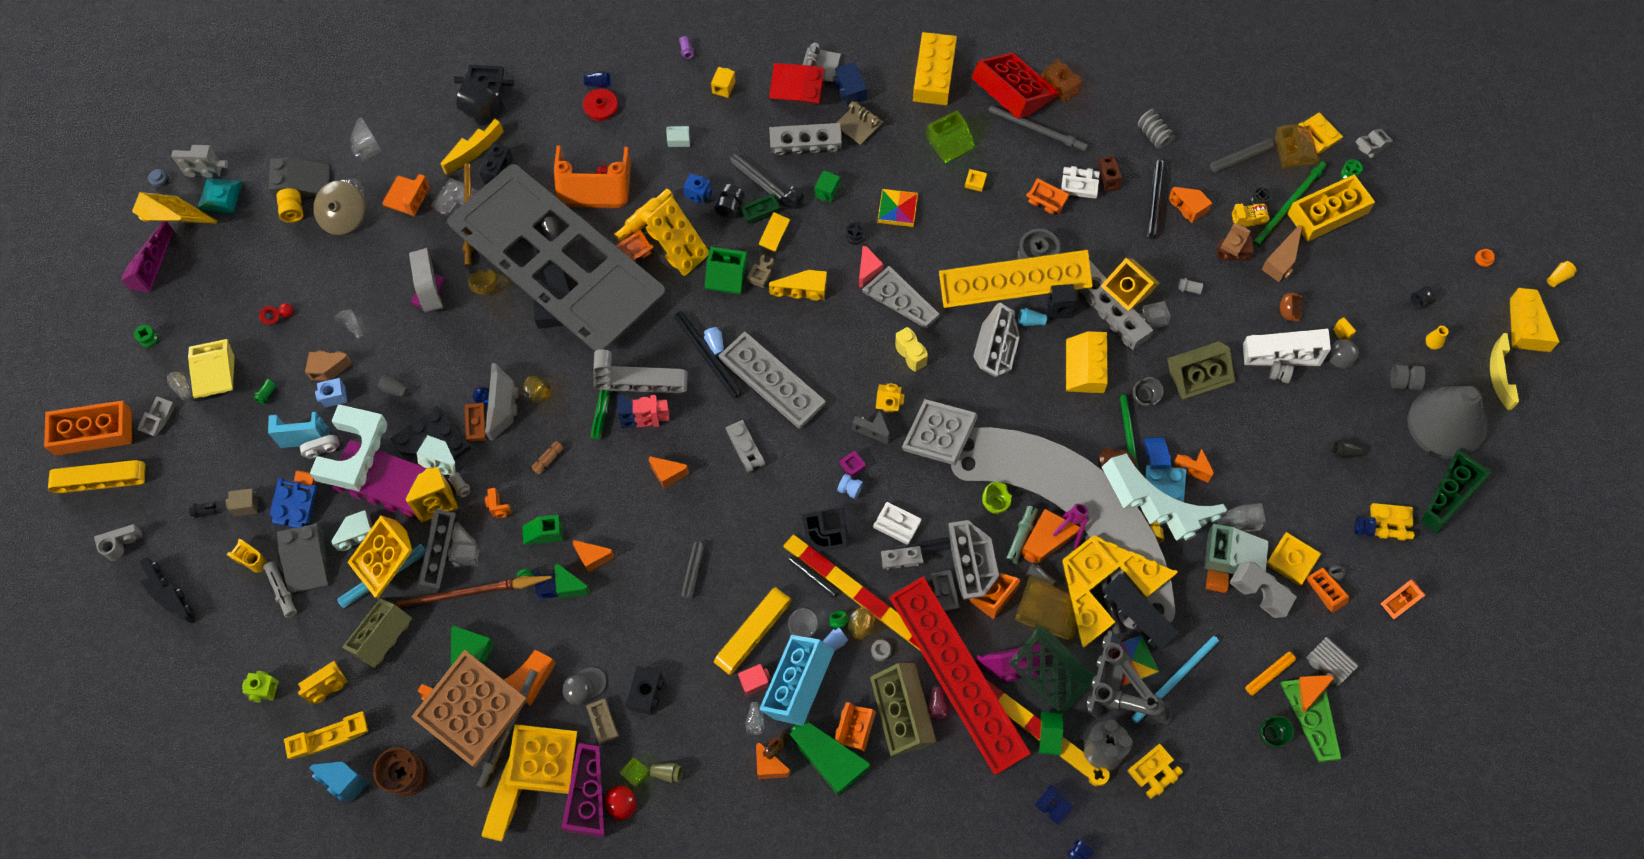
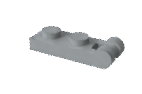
M743 420L725 427L747 473L753 471V468L758 466H765V461ZM752 457H755V460H752V461H749V460H748V459H750V458H752Z

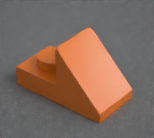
M1202 449L1196 461L1192 460L1189 456L1178 454L1172 466L1173 468L1186 469V474L1209 483L1214 473Z

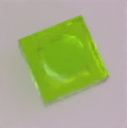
M635 757L620 772L635 788L650 773Z

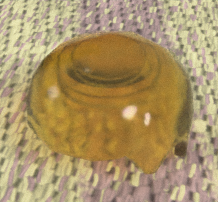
M479 269L468 278L469 289L478 295L490 294L496 288L497 276L492 269H489L487 272Z

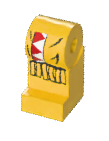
M1235 204L1232 211L1233 222L1245 227L1264 224L1270 219L1265 204L1252 206Z

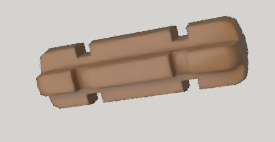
M555 441L551 445L552 448H548L538 459L539 462L536 461L532 465L533 471L541 474L544 467H547L557 457L556 454L563 450L562 444Z

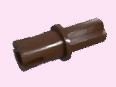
M781 730L775 737H772L763 751V756L767 757V759H772L776 753H780L784 748V744L789 741L788 733Z

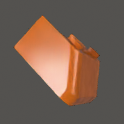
M556 147L554 164L556 197L567 207L622 208L627 204L631 173V158L628 147H624L623 162L610 164L607 174L572 173V166L564 160L561 147Z

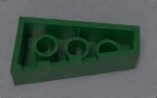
M1458 449L1421 523L1438 534L1483 487L1491 472Z

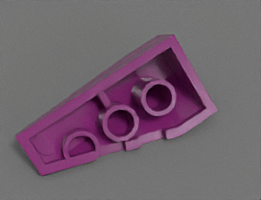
M163 221L127 265L126 270L122 274V282L128 289L150 293L174 231L168 222Z

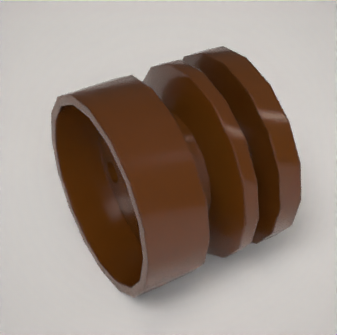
M396 747L388 749L379 755L373 769L374 781L379 788L400 797L412 796L419 792L426 783L428 775L426 763L421 757L404 748ZM402 772H407L406 776H401Z

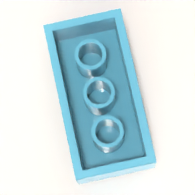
M791 635L759 710L774 720L803 726L835 650L819 639Z

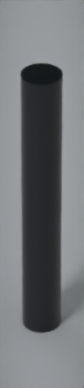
M794 555L789 558L788 561L832 597H836L839 593L837 589Z

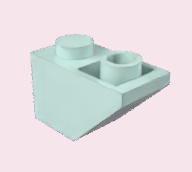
M427 435L417 452L418 464L424 468L438 467L442 474L454 476L456 474L455 461L446 442Z
M364 510L345 517L332 539V545L338 551L349 550L352 546L361 544L373 527L367 512Z

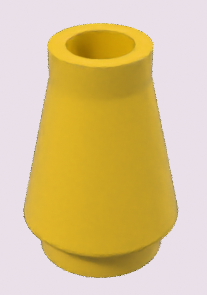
M1569 261L1560 263L1551 276L1547 278L1548 284L1556 287L1558 284L1574 277L1577 271L1576 267Z
M1439 326L1436 330L1426 336L1427 346L1431 349L1442 348L1445 344L1448 329L1445 326Z

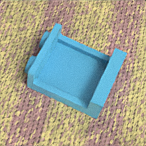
M312 412L311 422L284 424L277 415H269L268 434L280 448L299 447L303 443L330 434L328 425L323 422V419L320 418L317 412Z

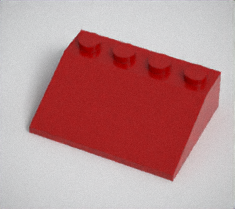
M1013 52L979 60L971 77L990 96L1000 102L1001 106L1008 109L1018 119L1030 116L1060 93Z

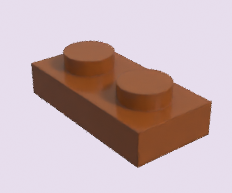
M484 403L465 405L467 442L487 440Z

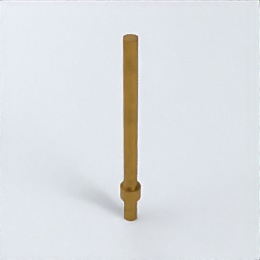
M464 164V203H466L471 198V164ZM468 229L464 231L468 237L472 234ZM464 239L463 253H465V266L470 267L472 266L474 248Z

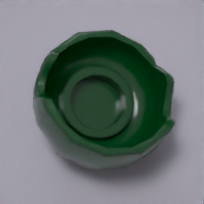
M1270 716L1261 723L1259 736L1262 742L1269 747H1283L1293 740L1294 727L1285 716Z

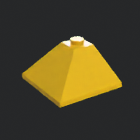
M140 192L132 210L133 213L139 216L140 220L145 222L151 220L217 223L216 219L177 196Z
M380 516L347 562L375 598L380 597L412 552L407 531L397 520Z

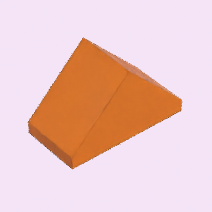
M649 457L650 466L663 488L688 476L689 471L686 464Z
M576 540L573 541L574 548L588 573L614 558L612 549Z
M1411 579L1380 604L1393 619H1396L1417 604L1426 594Z
M1331 675L1299 678L1301 710L1304 713L1307 712L1332 683L1334 678Z
M758 743L756 745L758 779L789 777L791 774L790 769L775 756L772 759L764 757L763 751L765 747Z

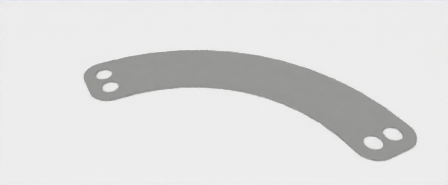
M992 427L973 428L968 437L975 443L973 450L969 452L962 450L956 465L951 464L953 473L961 480L998 481L1021 487L1041 495L1055 503L1065 512H1068L1075 504H1082L1089 511L1087 517L1090 520L1087 522L1084 530L1090 538L1093 535L1106 542H1111L1129 552L1132 551L1150 561H1155L1157 564L1167 567L1157 539L1138 507L1132 508L1130 506L1123 508L1105 472L1088 459L1063 445L1040 436L1016 430ZM965 457H972L975 460V467L970 471L962 468L961 462ZM1120 568L1110 575L1111 579L1114 580L1121 573L1135 587ZM1170 579L1146 599L1151 604L1160 603L1163 605V616L1171 623L1175 616V604ZM1118 612V616L1121 622L1126 627L1130 629H1135L1132 626L1134 624L1132 619L1130 617L1125 619Z

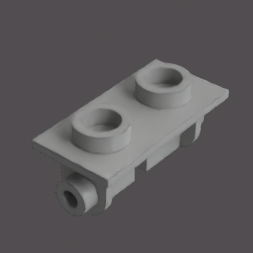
M920 546L881 551L882 567L887 569V571L889 569L901 568L900 566L903 565L904 567H918L919 564L923 563Z

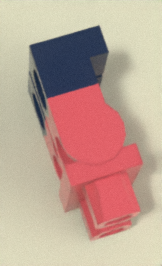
M625 395L617 396L618 417L621 428L651 425L659 427V421H669L667 400H657L656 395H650V398L641 397L638 400H626Z

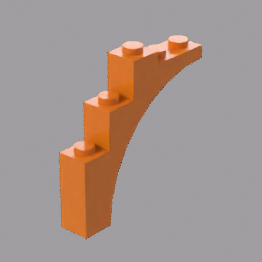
M534 650L527 661L515 673L504 679V681L520 692L530 669L537 671L538 674L528 693V700L525 703L531 706L554 668L555 662L552 658ZM421 684L418 692L422 695L421 700L424 701L433 688Z

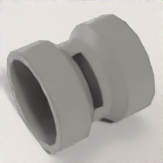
M1274 361L1269 379H1280L1283 383L1288 384L1292 377L1294 366L1289 364L1282 365L1281 362Z

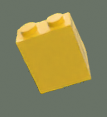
M1125 258L1101 287L1125 309L1130 311L1146 299L1160 283L1134 259Z

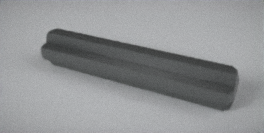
M694 542L681 594L685 599H692L704 551V544L701 542Z

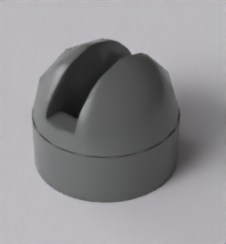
M1334 565L1328 570V574L1336 582H1340L1345 577V570L1340 565Z

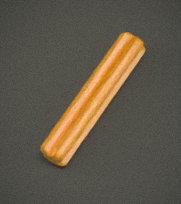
M1287 652L1245 687L1246 691L1250 695L1256 694L1295 662L1296 657L1291 652Z

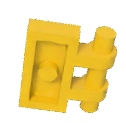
M1372 503L1370 506L1371 524L1379 525V528H1372L1373 536H1379L1383 539L1393 537L1403 541L1414 538V532L1406 531L1405 529L1413 526V507ZM1387 526L1397 527V530L1388 529Z
M1158 744L1127 770L1140 787L1144 786L1147 782L1149 783L1151 788L1146 794L1150 799L1163 793L1164 788L1170 783H1175L1178 780V776L1183 773L1178 766L1173 770L1168 766L1174 759L1161 744ZM1162 771L1165 777L1158 782L1154 777Z

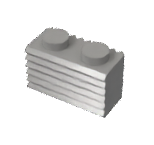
M1328 637L1307 656L1313 668L1319 669L1325 676L1331 675L1334 678L1331 684L1339 686L1359 666Z

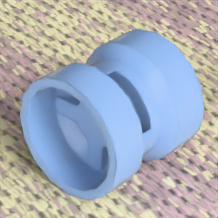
M844 474L837 491L840 493L847 492L849 497L856 499L862 489L863 481L858 479L852 480L850 475Z

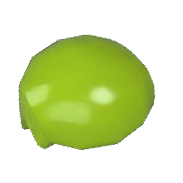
M998 481L992 482L985 488L982 502L988 511L1000 514L1010 507L1012 495L1007 491V485Z

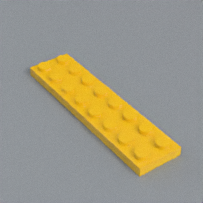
M1088 250L939 271L944 308L1047 294L1050 292L1052 285L1074 284V290L1092 287Z

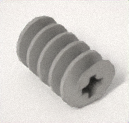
M1151 109L1141 116L1138 121V127L1142 129L1156 149H1162L1173 141L1175 135L1170 136L1172 130H1166L1168 125H1162L1163 119H1159L1158 114L1154 115L1155 110Z

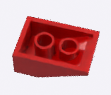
M774 63L769 99L821 106L826 70L823 67Z

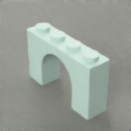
M338 404L331 422L338 430L360 435L362 437L361 448L355 456L344 461H335L317 456L310 475L317 482L360 491L361 486L366 482L367 471L373 465L375 451L380 447L381 436L386 432L387 421L382 414Z

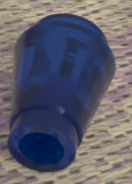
M600 71L584 75L585 86L600 88L610 86L611 79L608 72Z

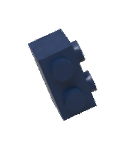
M855 62L835 68L833 81L835 86H839L841 99H844L847 105L852 101L860 102L866 100L867 88Z

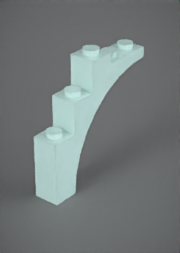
M1127 454L1113 457L1102 466L1123 508L1130 506L1136 508L1140 506L1149 524L1157 522L1163 524L1166 522L1176 541L1183 538L1186 541L1195 537V532L1206 525L1207 522L1210 521L1213 524L1221 520V515L1227 511L1224 504L1196 506L1166 495L1144 478Z

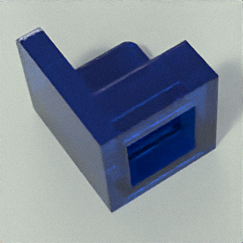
M539 570L535 571V576L552 577L535 584L538 598L558 597L555 573L541 575Z

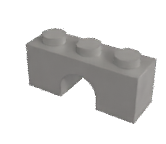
M1253 561L1240 563L1229 582L1244 595L1256 593L1258 588H1260L1263 592V600L1259 607L1274 618L1286 617L1296 599V596L1291 593L1288 587L1281 585L1273 575L1263 571L1261 566Z

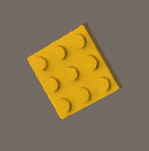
M515 724L505 787L568 794L577 731Z

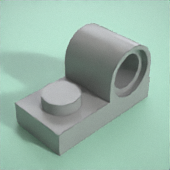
M132 524L94 536L98 552L108 560L116 561L124 553L123 544L133 543L137 539L143 538L142 531Z

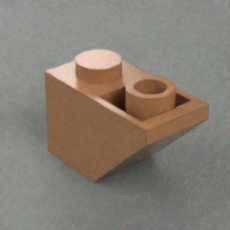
M325 351L309 352L305 373L310 380L328 381L351 366L352 362L347 354L340 351L335 353H327Z

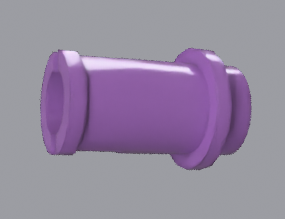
M683 36L679 39L682 49L681 55L685 59H691L695 51L691 47L689 37Z

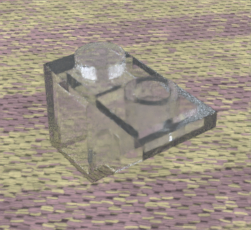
M455 523L450 537L452 548L448 550V559L454 567H478L480 547L459 523Z

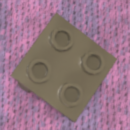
M852 101L849 104L850 110L836 123H840L841 131L861 145L883 124V121L878 116L870 113L869 110H866L865 107L859 105L858 102Z

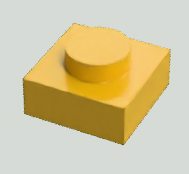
M969 169L965 188L982 192L987 173Z
M1344 317L1338 320L1333 328L1336 336L1340 339L1351 340L1356 332Z

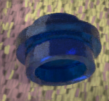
M478 387L474 390L472 398L475 403L485 404L488 402V388Z

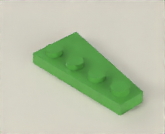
M1298 680L1281 682L1280 684L1318 762L1341 760L1326 690L1304 713L1301 710Z

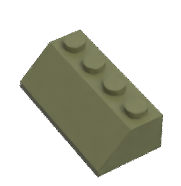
M897 663L871 676L870 679L890 756L920 750L937 743L915 663Z

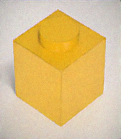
M718 67L711 82L712 93L729 98L736 82L735 71Z

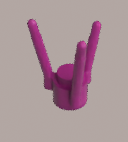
M1075 504L1061 517L1066 520L1057 528L1053 536L1061 532L1069 522L1073 524L1082 523L1074 544V549H1077L1085 526L1090 520L1087 517L1088 509L1082 504Z

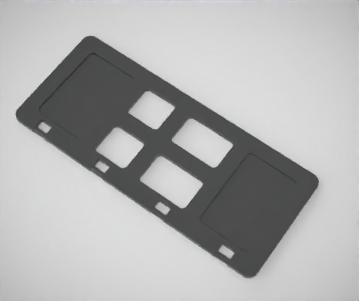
M511 164L447 219L448 226L465 239L467 243L495 267L500 269L509 279L542 305L544 309L584 341L593 351L607 349L665 294L664 286L518 165ZM550 212L555 213L569 225L553 241L547 240L533 228ZM466 229L472 232L469 237L463 233ZM579 236L584 237L607 256V259L591 273L584 271L562 252ZM520 238H525L540 251L524 267H519L504 254ZM505 261L511 265L508 269L502 266ZM549 262H554L578 283L561 300H558L533 279ZM544 294L550 299L547 303L541 299ZM586 329L590 335L585 337L580 332Z

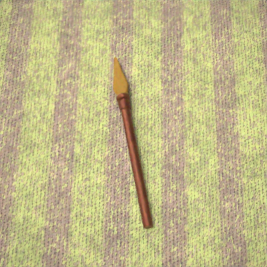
M521 576L516 579L510 578L499 581L498 583L397 600V607L402 608L499 590L522 589L552 577Z

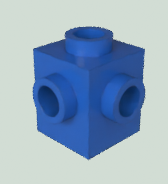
M691 173L683 186L684 197L689 198L695 203L700 202L704 204L706 199L711 197L713 191L710 180L704 176H697Z

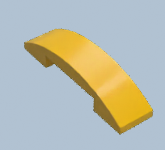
M364 712L344 717L341 722L310 733L302 732L285 738L287 758L294 759L319 753L362 736L368 732Z

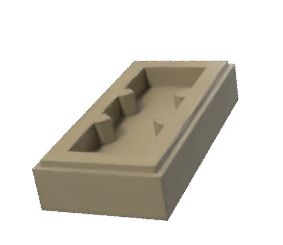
M606 698L586 705L599 745L620 738Z

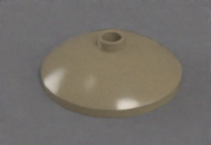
M333 181L319 190L314 201V216L323 230L334 235H346L353 232L361 224L365 215V201L357 187L348 182Z

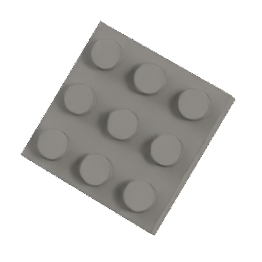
M925 399L904 441L902 449L909 453L956 465L978 418L977 413Z

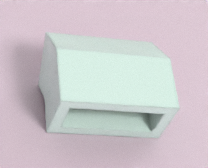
M689 126L667 127L668 147H690Z

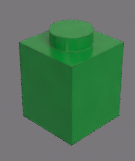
M823 171L815 186V197L821 201L832 203L840 187V176Z

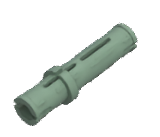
M1032 506L1026 507L1022 521L1018 523L1019 528L1006 556V560L1009 562L1011 559L1013 564H1018L1029 532L1034 527L1033 522L1038 509L1034 508L1032 510Z

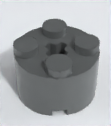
M1113 719L1099 722L1092 728L1084 741V756L1095 768L1114 770L1119 767L1129 753L1133 742L1132 738Z

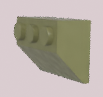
M1220 341L1167 358L1170 376L1182 399L1235 382L1230 348Z
M379 599L342 648L367 665L375 668L376 665L383 661L385 653L396 644L398 636L409 627V622L412 618L395 604Z

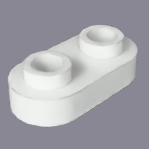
M327 435L303 443L300 446L301 455L312 459L325 452H334L340 446L339 439L336 435Z

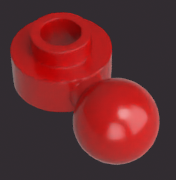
M288 303L280 305L279 309L266 306L260 311L259 319L264 325H273L278 321L279 316L284 318L291 317L294 313V308ZM265 314H271L272 319H267Z

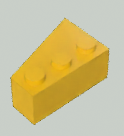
M1518 288L1510 298L1512 348L1551 352L1559 343V339L1538 290Z

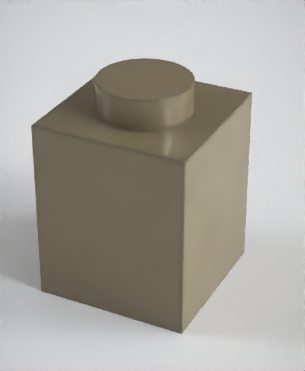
M253 489L229 491L226 507L234 516L258 514L259 495Z

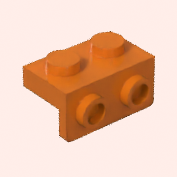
M1038 178L1030 192L1026 194L1029 203L1037 207L1039 204L1044 206V210L1052 215L1054 213L1060 214L1070 196L1068 193Z
M641 230L615 245L635 263H637L635 261L636 258L640 256L642 259L651 254L650 250L654 248L652 244H649Z
M846 702L845 707L841 711L839 727L835 731V740L846 748L865 752L876 711L857 707L851 702Z

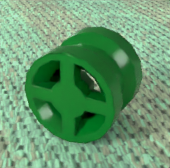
M1354 159L1348 160L1341 170L1342 179L1354 174L1358 178L1363 169L1362 164Z
M141 325L134 331V338L145 348L153 347L158 342V335L148 325Z

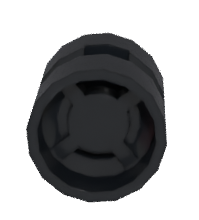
M724 185L720 198H718L714 207L715 211L725 218H735L740 208L739 205H741L745 196L743 190L735 185Z

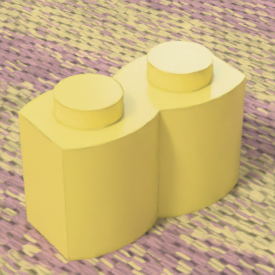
M908 327L897 332L895 346L899 354L905 357L908 367L916 372L927 366V350L917 341L915 333Z

